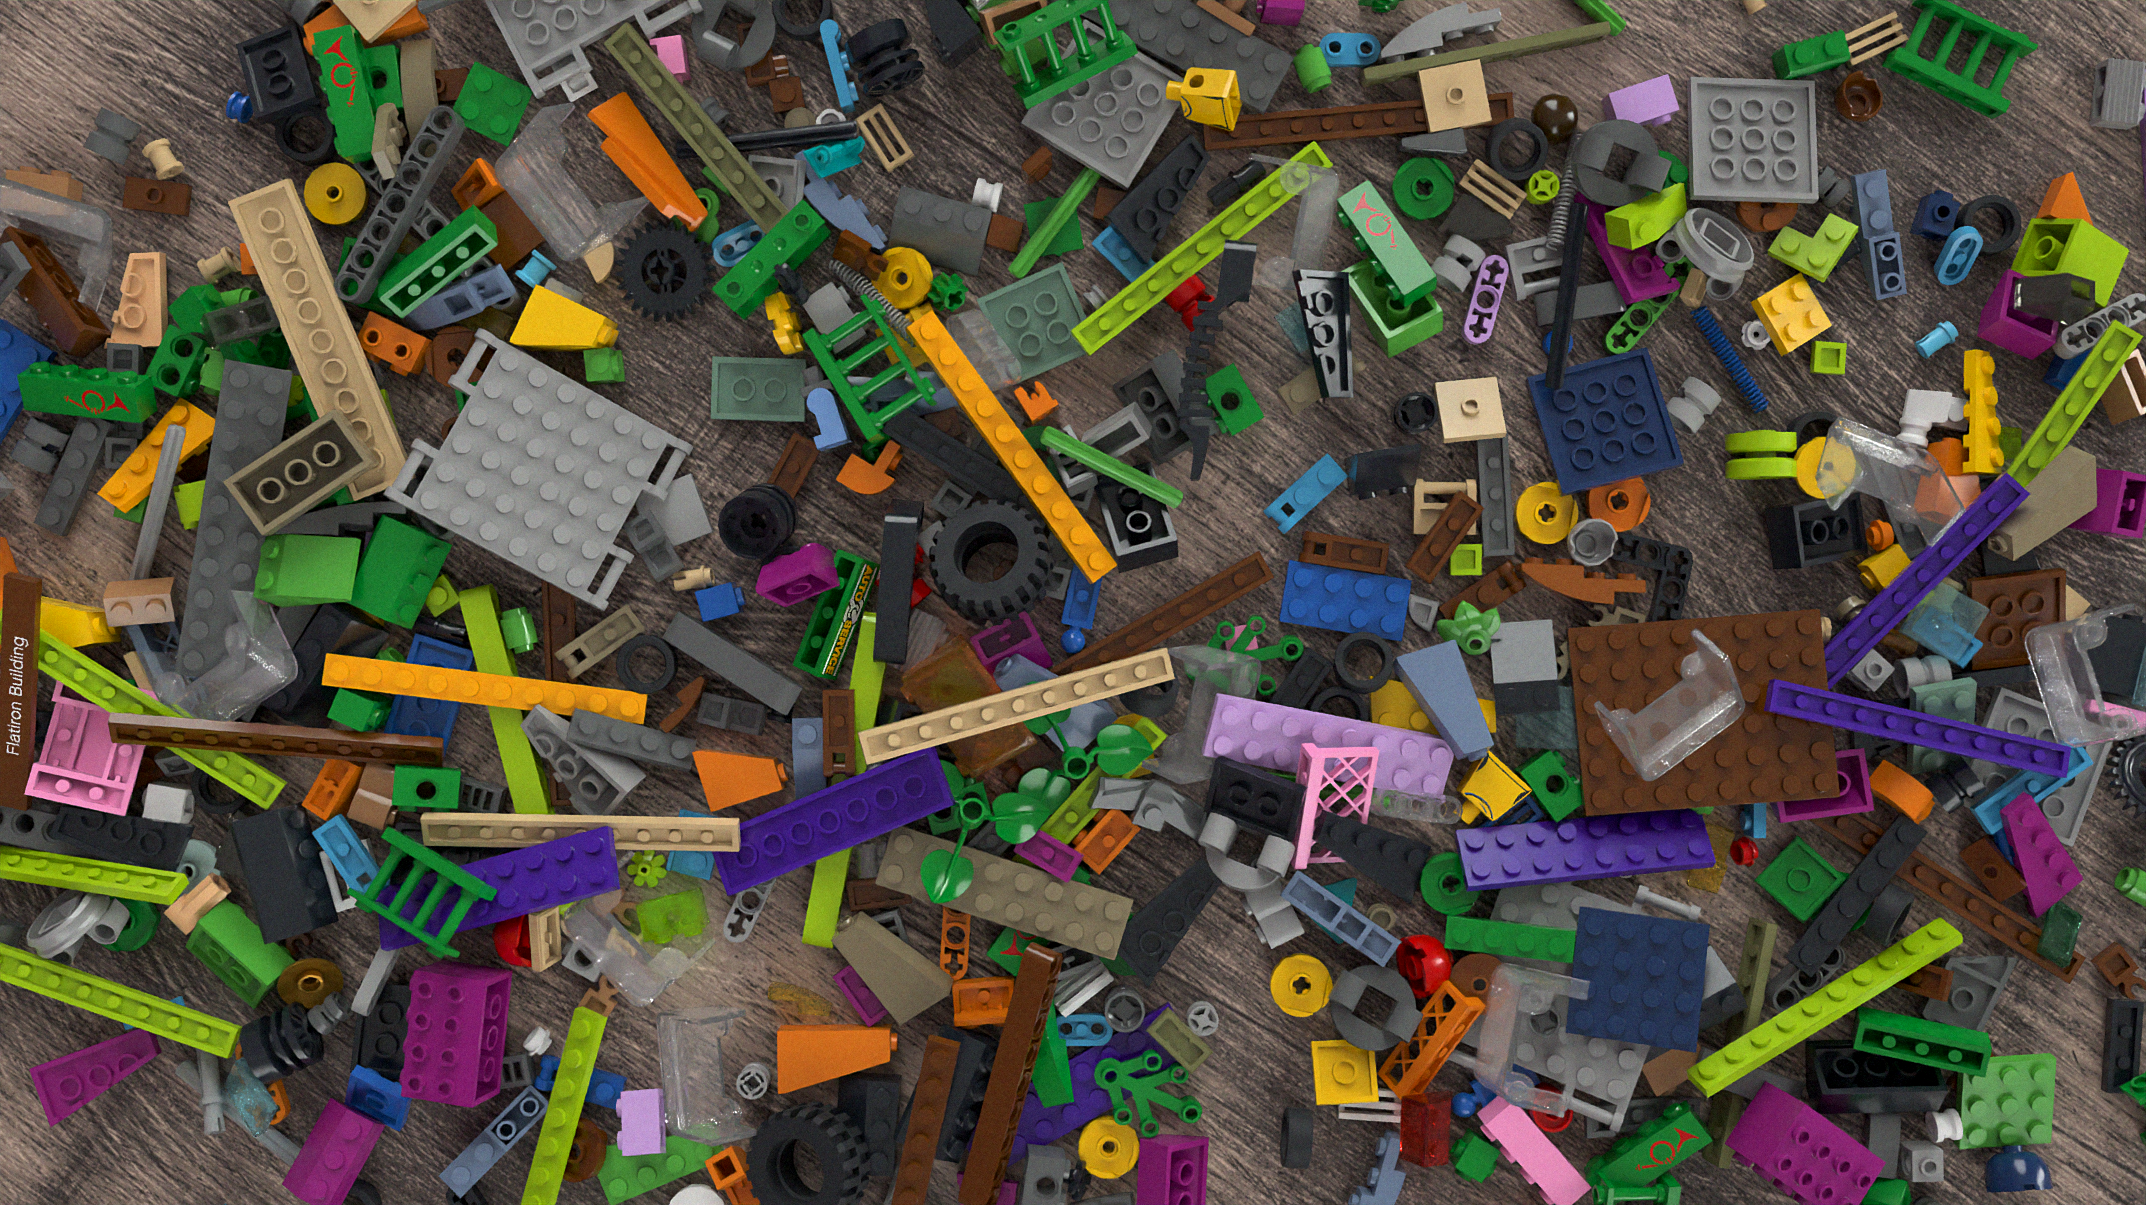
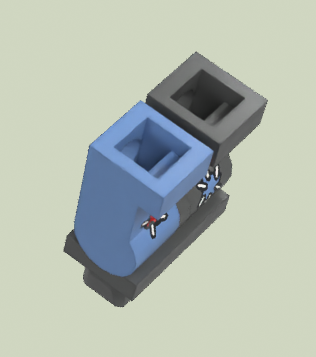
M820 365L802 370L806 387L800 388L802 397L807 400L809 410L815 414L821 431V435L813 437L817 449L828 454L855 445L842 403L835 396L838 395V392L830 379H828L825 371Z

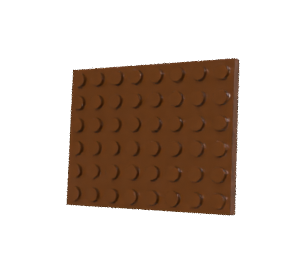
M1820 609L1566 629L1584 816L1840 797L1833 727L1764 711L1768 684L1771 679L1829 691Z

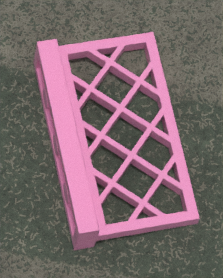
M1301 743L1295 783L1308 788L1295 839L1291 843L1295 846V852L1290 862L1294 870L1306 869L1308 863L1346 862L1326 848L1319 853H1310L1311 846L1316 843L1312 839L1313 832L1316 829L1315 819L1321 815L1322 809L1332 812L1329 807L1343 796L1349 804L1337 814L1347 817L1352 811L1356 810L1359 813L1357 821L1367 824L1379 756L1377 747L1317 748L1314 743ZM1368 757L1367 765L1359 772H1356L1350 766L1358 758ZM1325 758H1339L1341 760V763L1328 774L1324 770ZM1348 768L1354 776L1339 787L1334 779ZM1360 782L1363 785V791L1352 801L1346 793ZM1331 783L1337 790L1326 800L1322 801L1319 798L1320 791Z

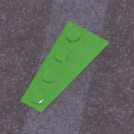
M715 1127L666 1136V1153L622 1156V1150L618 1149L617 1142H615L614 1144L606 1145L605 1162L597 1176L609 1204L616 1205L706 1167L704 1161L723 1151L724 1147Z

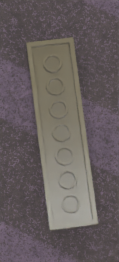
M906 826L894 829L891 832L875 884L930 901L921 881L920 868L922 862L929 853L938 849L947 850L953 855L957 843ZM962 845L958 857L966 858L973 864L974 875L972 882L961 896L939 905L1115 961L1134 901L1133 899L1072 879L1067 883L1050 872Z

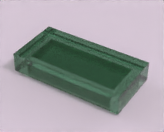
M2057 901L2047 911L2036 951L2061 968L2069 966L2083 916L2063 902Z

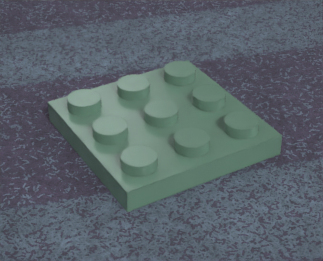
M1062 262L976 299L1014 386L1086 355L1085 351L1070 333L1073 328L1086 319V315Z

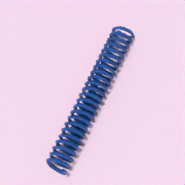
M1707 306L1692 310L1690 315L1695 314L1692 319L1698 318L1695 323L1701 322L1698 324V327H1702L1700 331L1708 329L1703 335L1711 333L1706 337L1707 340L1712 338L1709 344L1715 342L1711 345V348L1718 346L1714 349V352L1721 350L1716 356L1724 354L1719 358V360L1725 359L1722 364L1728 363L1724 368L1727 369L1734 365L1727 370L1728 373L1735 370L1730 374V377L1738 374L1732 381L1741 378L1735 385L1744 382L1738 386V389L1747 386L1740 393L1748 391L1743 395V397L1751 395L1746 399L1747 402L1754 399L1748 405L1751 406L1758 402L1751 407V410L1761 406L1754 411V414L1767 409L1769 401H1765L1766 397H1762L1761 389L1755 384V380H1752L1753 376H1749L1750 372H1746L1745 364H1741L1742 360L1736 355L1737 352L1733 351L1734 347H1731V343H1728L1729 339H1725L1726 335H1722L1723 331H1719L1721 327L1717 326L1718 323L1715 322V318H1712L1713 314H1709L1710 310H1706Z

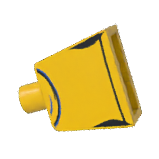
M1191 67L1187 70L1183 82L1169 80L1166 87V99L1180 101L1184 117L1229 131L1234 130L1242 107L1236 71Z
M1489 750L1486 751V757L1472 762L1456 788V791L1466 801L1455 814L1468 826L1480 813L1487 819L1495 821L1532 791L1527 784Z

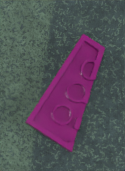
M1580 191L1576 193L1573 200L1574 203H1584L1589 206L1586 226L1626 305L1673 293L1681 287V284L1675 277L1670 279L1662 269L1665 264L1659 256L1653 257L1644 245L1631 250L1608 243L1604 214L1619 208V206L1600 205L1587 199Z
M2023 791L1999 812L2008 844L2013 846L2015 857H2013L2015 868L2020 870L2021 877L2028 884L2022 890V893L2027 895L2029 904L2026 905L2028 913L2037 919L2084 879L2032 796Z
M138 1028L30 1068V1074L50 1127L58 1124L161 1054L162 1051L156 1035Z

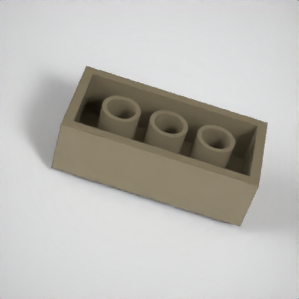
M333 409L223 482L261 535L265 536L274 534L377 466L379 462L343 412Z

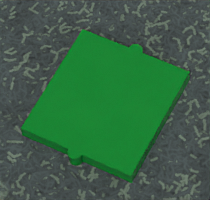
M1046 197L1045 201L1024 204L1030 238L1062 197L1055 199ZM1077 209L1040 257L1055 254L1060 257L1062 253L1084 249Z

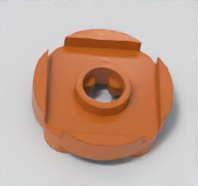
M1640 477L1588 490L1586 494V513L1591 519H1602L1612 524L1616 532L1627 531L1638 526L1648 515L1651 504L1650 495L1644 486L1645 483ZM1619 492L1622 494L1621 499L1626 501L1625 506H1619L1616 510L1613 508V503L1610 500L1612 496H1616Z

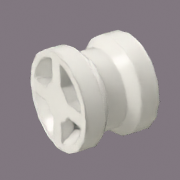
M978 178L972 205L992 210L996 214L1003 184L998 182L989 184L985 179Z
M1900 418L1901 432L1896 436L1895 443L1914 448H1927L1928 440L1926 435L1931 430L1932 422L1917 418Z
M1946 1109L1943 1113H1938L1937 1111H1928L1926 1113L1927 1132L1934 1143L1942 1142L1945 1138L1952 1140L1962 1139L1963 1127L1956 1109Z

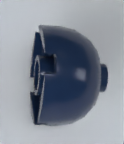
M2022 1145L2002 1146L2003 1153L1993 1155L1986 1163L1984 1179L1987 1193L2053 1189L2051 1174L2045 1161L2036 1153L2023 1151Z

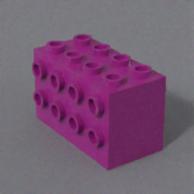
M441 960L414 970L409 984L410 991L412 992L411 1003L406 1013L408 1032L403 1043L405 1061L399 1080L402 1086V1097L473 1108L500 1093L513 970L449 960Z
M1767 1081L1763 1083L1724 1143L1735 1151L1732 1156L1748 1168L1751 1164H1754L1752 1170L1768 1182L1774 1178L1775 1180L1772 1184L1788 1196L1794 1192L1793 1200L1800 1205H1859L1886 1164L1885 1161L1811 1107Z

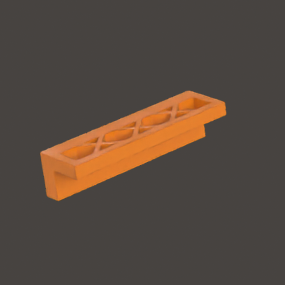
M1449 980L1444 981L1421 1011L1424 1016L1411 1041L1408 1044L1400 1041L1377 1074L1400 1100L1418 1099L1486 1005L1478 997H1465ZM1448 993L1457 1003L1450 1012L1444 1013L1443 998ZM1430 1017H1436L1437 1030L1433 1036H1427L1426 1022ZM1413 1040H1419L1420 1054L1416 1059H1410L1409 1045ZM1396 1063H1402L1403 1077L1399 1083L1390 1074Z

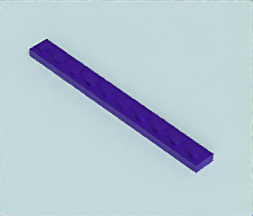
M2002 472L1824 647L1828 690L2008 517L2030 493L2007 472Z
M1769 680L1764 711L2056 778H2067L2071 747L1782 680Z

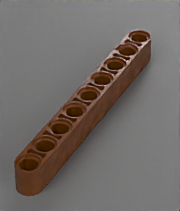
M1034 942L1028 945L1023 954L958 1195V1202L963 1205H996L998 1202L1061 971L1063 955Z

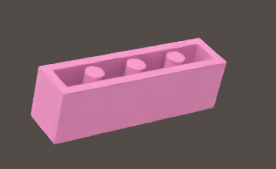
M1506 1090L1502 1091L1477 1113L1484 1123L1480 1126L1481 1130L1492 1142L1496 1138L1503 1146L1499 1149L1511 1163L1517 1160L1522 1166L1519 1172L1530 1185L1536 1182L1541 1187L1538 1193L1548 1205H1553L1554 1203L1556 1205H1572L1591 1189L1577 1169Z

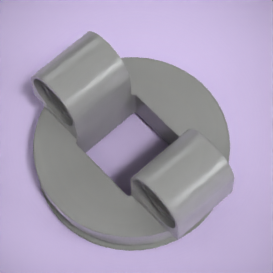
M1706 208L1688 210L1684 218L1680 219L1660 237L1656 246V254L1662 261L1675 263L1686 255L1693 264L1708 274L1706 292L1711 298L1719 301L1730 298L1739 289L1745 276V270L1750 269L1754 262L1753 249L1744 234L1728 219ZM1673 240L1677 242L1679 247H1672L1667 241ZM1716 279L1729 282V284H1721Z
M1216 813L1209 814L1198 840L1201 846L1206 847L1207 860L1214 874L1223 884L1241 892L1261 891L1271 887L1281 877L1284 878L1295 852V846L1286 840L1272 835L1267 836L1240 826L1231 819ZM1240 830L1266 839L1256 864L1257 869L1228 858Z
M67 889L54 899L35 919L27 933V945L34 947L37 950V955L42 958L70 966L85 941V933L98 943L112 944L119 937L130 914L128 909L116 898L110 900L109 895Z

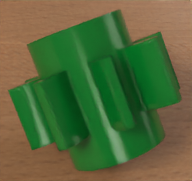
M942 272L941 275L930 282L932 289L927 296L933 301V306L940 312L945 307L954 312L955 309L965 303V293L968 291V288L962 284L963 280L956 273L948 277Z

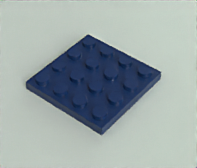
M1647 347L1566 367L1563 387L1558 390L1545 387L1546 373L1526 378L1525 383L1560 497L1681 467L1684 464Z
M1580 906L1565 1033L1696 1053L1710 924Z

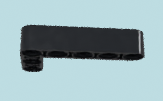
M892 499L885 514L873 662L905 665L916 545L922 528L924 502Z

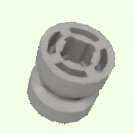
M761 1062L747 1064L739 1074L736 1082L739 1094L747 1099L761 1097L766 1092L772 1079L769 1068Z

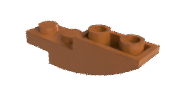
M1525 557V563L1515 564V570L1529 581L1550 592L1574 600L1614 604V592H1646V580H1636V574L1617 573V579H1605V573L1586 572V578H1584V566L1574 565L1575 561L1573 559H1556L1554 565L1543 564L1544 558Z

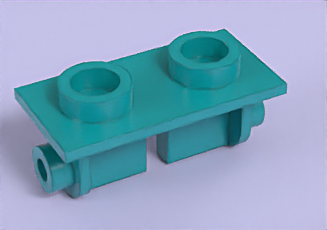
M858 136L857 139L827 142L805 150L802 153L818 178L821 179L862 163L858 154L863 150L865 141L863 137Z

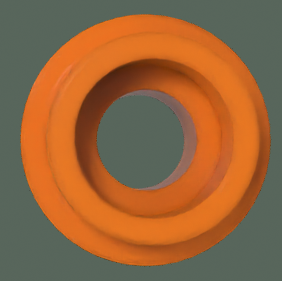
M1881 520L1872 521L1869 528L1866 529L1867 543L1876 551H1882L1886 547L1891 546L1894 541L1892 526L1888 522H1882Z

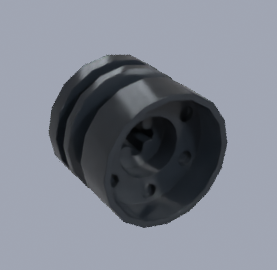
M889 19L871 25L853 35L844 44L852 66L855 68L865 67L858 74V80L864 84L863 91L868 98L881 97L902 90L925 73L923 62L918 60V51L906 49L912 43V37L903 19Z
M770 483L755 484L728 501L721 510L718 520L720 538L725 546L735 555L749 560L761 559L772 553L793 535L799 519L797 506L790 494L780 486ZM763 514L766 516L765 520L761 517Z
M295 1001L284 1008L272 1012L271 1017L265 1015L242 1026L240 1044L244 1058L253 1074L264 1084L271 1085L290 1076L294 1070L301 1071L309 1065L312 1066L323 1060L325 1051L322 1034L310 1023L307 1016L309 1010L302 1003Z

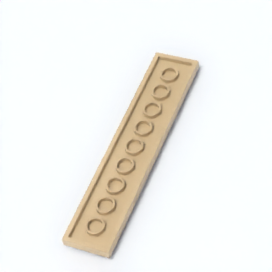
M287 178L228 201L318 417L321 418L333 409L342 411L379 462L377 466L347 485L353 500L357 501L384 491L388 486L392 487L408 457L343 301L336 293L333 277L292 180Z

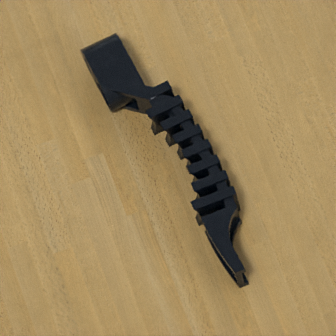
M1225 239L1217 298L1212 302L1198 301L1197 310L1198 313L1202 314L1198 317L1193 316L1192 324L1195 329L1189 335L1191 347H1186L1188 362L1183 363L1185 378L1181 377L1180 386L1183 389V393H1179L1178 401L1181 404V408H1177L1180 430L1188 436L1193 447L1191 481L1199 482L1207 454L1210 428L1207 425H1189V420H1213L1211 409H1190L1191 404L1208 405L1209 399L1208 394H1192L1193 389L1206 390V379L1194 378L1195 374H1207L1206 364L1197 363L1198 359H1210L1209 349L1200 348V346H1215V334H1207V330L1223 332V320L1218 319V315L1237 301L1249 303L1257 252V243Z

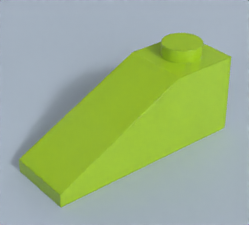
M1684 183L1675 184L1661 190L1660 193H1653L1605 213L1608 243L1634 250L1659 239L1683 218L1687 212Z

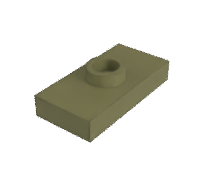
M1169 1007L1146 1028V1031L1190 1074L1213 1053V1050Z

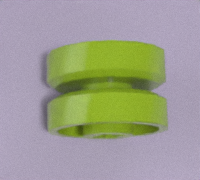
M1776 430L1746 431V433L1725 435V451L1730 454L1745 455V458L1732 459L1725 463V479L1759 480L1797 477V461L1792 458L1776 457V454L1791 453L1797 449V433L1776 432Z

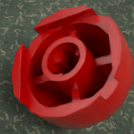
M528 914L496 922L492 938L498 955L510 965L532 967Z
M1415 934L1401 938L1400 940L1403 942L1396 949V962L1399 974L1402 977H1407L1415 998L1421 999L1433 995L1444 981L1450 979L1452 966L1454 965L1451 951L1448 948H1444V944L1434 936Z

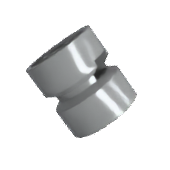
M1452 234L1442 249L1444 256L1437 257L1431 268L1437 275V282L1456 293H1463L1472 278L1470 271L1478 269L1486 254L1470 240Z
M1690 376L1678 389L1679 397H1672L1666 404L1672 425L1680 431L1693 436L1704 424V414L1711 415L1721 402V397L1709 385Z
M1943 654L1925 656L1920 660L1916 657L1896 659L1893 664L1895 668L1892 672L1893 684L1901 699L1910 698L1911 687L1952 680L1949 662Z

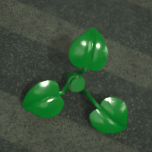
M1031 681V682L1027 683L1025 686L1030 685V684H1034V683H1037V682ZM1071 708L1025 720L1023 723L1026 728L1037 735L1044 734L1053 727L1064 749L1061 758L1064 769H1055L1051 773L1047 768L1036 767L1027 771L1020 779L1018 793L1039 801L1050 811L1051 815L1070 796L1071 785L1067 778L1080 779L1086 776L1090 769V763L1094 761V756L1097 753V762L1103 771L1111 775H1122L1135 769L1145 758L1153 754V748L1148 740L1139 731L1128 725L1110 724L1102 728L1097 734L1099 747H1094L1086 755L1082 748L1070 747L1058 726V723L1068 719Z
M940 760L955 799L963 790L964 779L962 773L952 763ZM1013 792L1004 793L995 798L992 804L995 816H992L989 810H985L984 804L979 799L968 798L965 801H955L956 805L951 807L960 808L958 821L963 828L953 855L944 849L935 850L924 858L920 868L921 881L930 901L935 904L947 903L961 896L969 888L974 875L973 864L970 860L958 856L968 830L979 827L983 818L990 822H996L995 831L1002 840L1011 844H1021L1030 840L1049 817L1050 811L1034 798Z

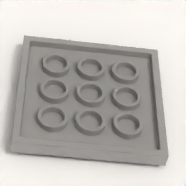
M1086 19L1082 24L1090 46L1106 37L1103 29ZM1074 38L1061 57L1062 60L1077 53L1078 49ZM1138 51V54L1031 107L1022 120L1021 127L1128 191L1181 104L1180 101L1166 99L1167 84L1169 80L1183 82L1184 79Z
M1690 77L1687 81L1690 200L1814 204L1819 199L1815 81Z
M1996 687L1981 725L1982 727L2061 744L2069 737H2076L2094 762L2037 803V806L2060 842L2073 847L2117 731L2005 688ZM1972 758L1969 767L1985 785L1987 790L1973 799L1965 797L1963 806L1970 808L2022 770Z

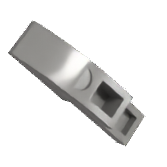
M1463 2L1435 11L1417 20L1395 36L1379 53L1377 65L1405 61V59L1414 57L1421 58L1436 55L1435 53H1438L1443 46L1442 39L1449 43L1463 39L1465 34L1475 32L1476 36H1484L1493 33L1494 28L1502 21L1500 8L1469 14L1467 2Z

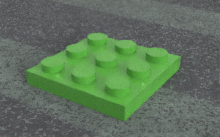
M2051 1053L1990 1057L1985 1078L1958 1072L1956 1111L1961 1118L1963 1136L1960 1140H1954V1144L1959 1149L2051 1143L2056 1058Z

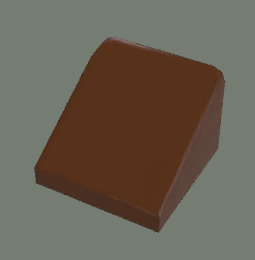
M993 213L986 246L1016 254L1024 223Z

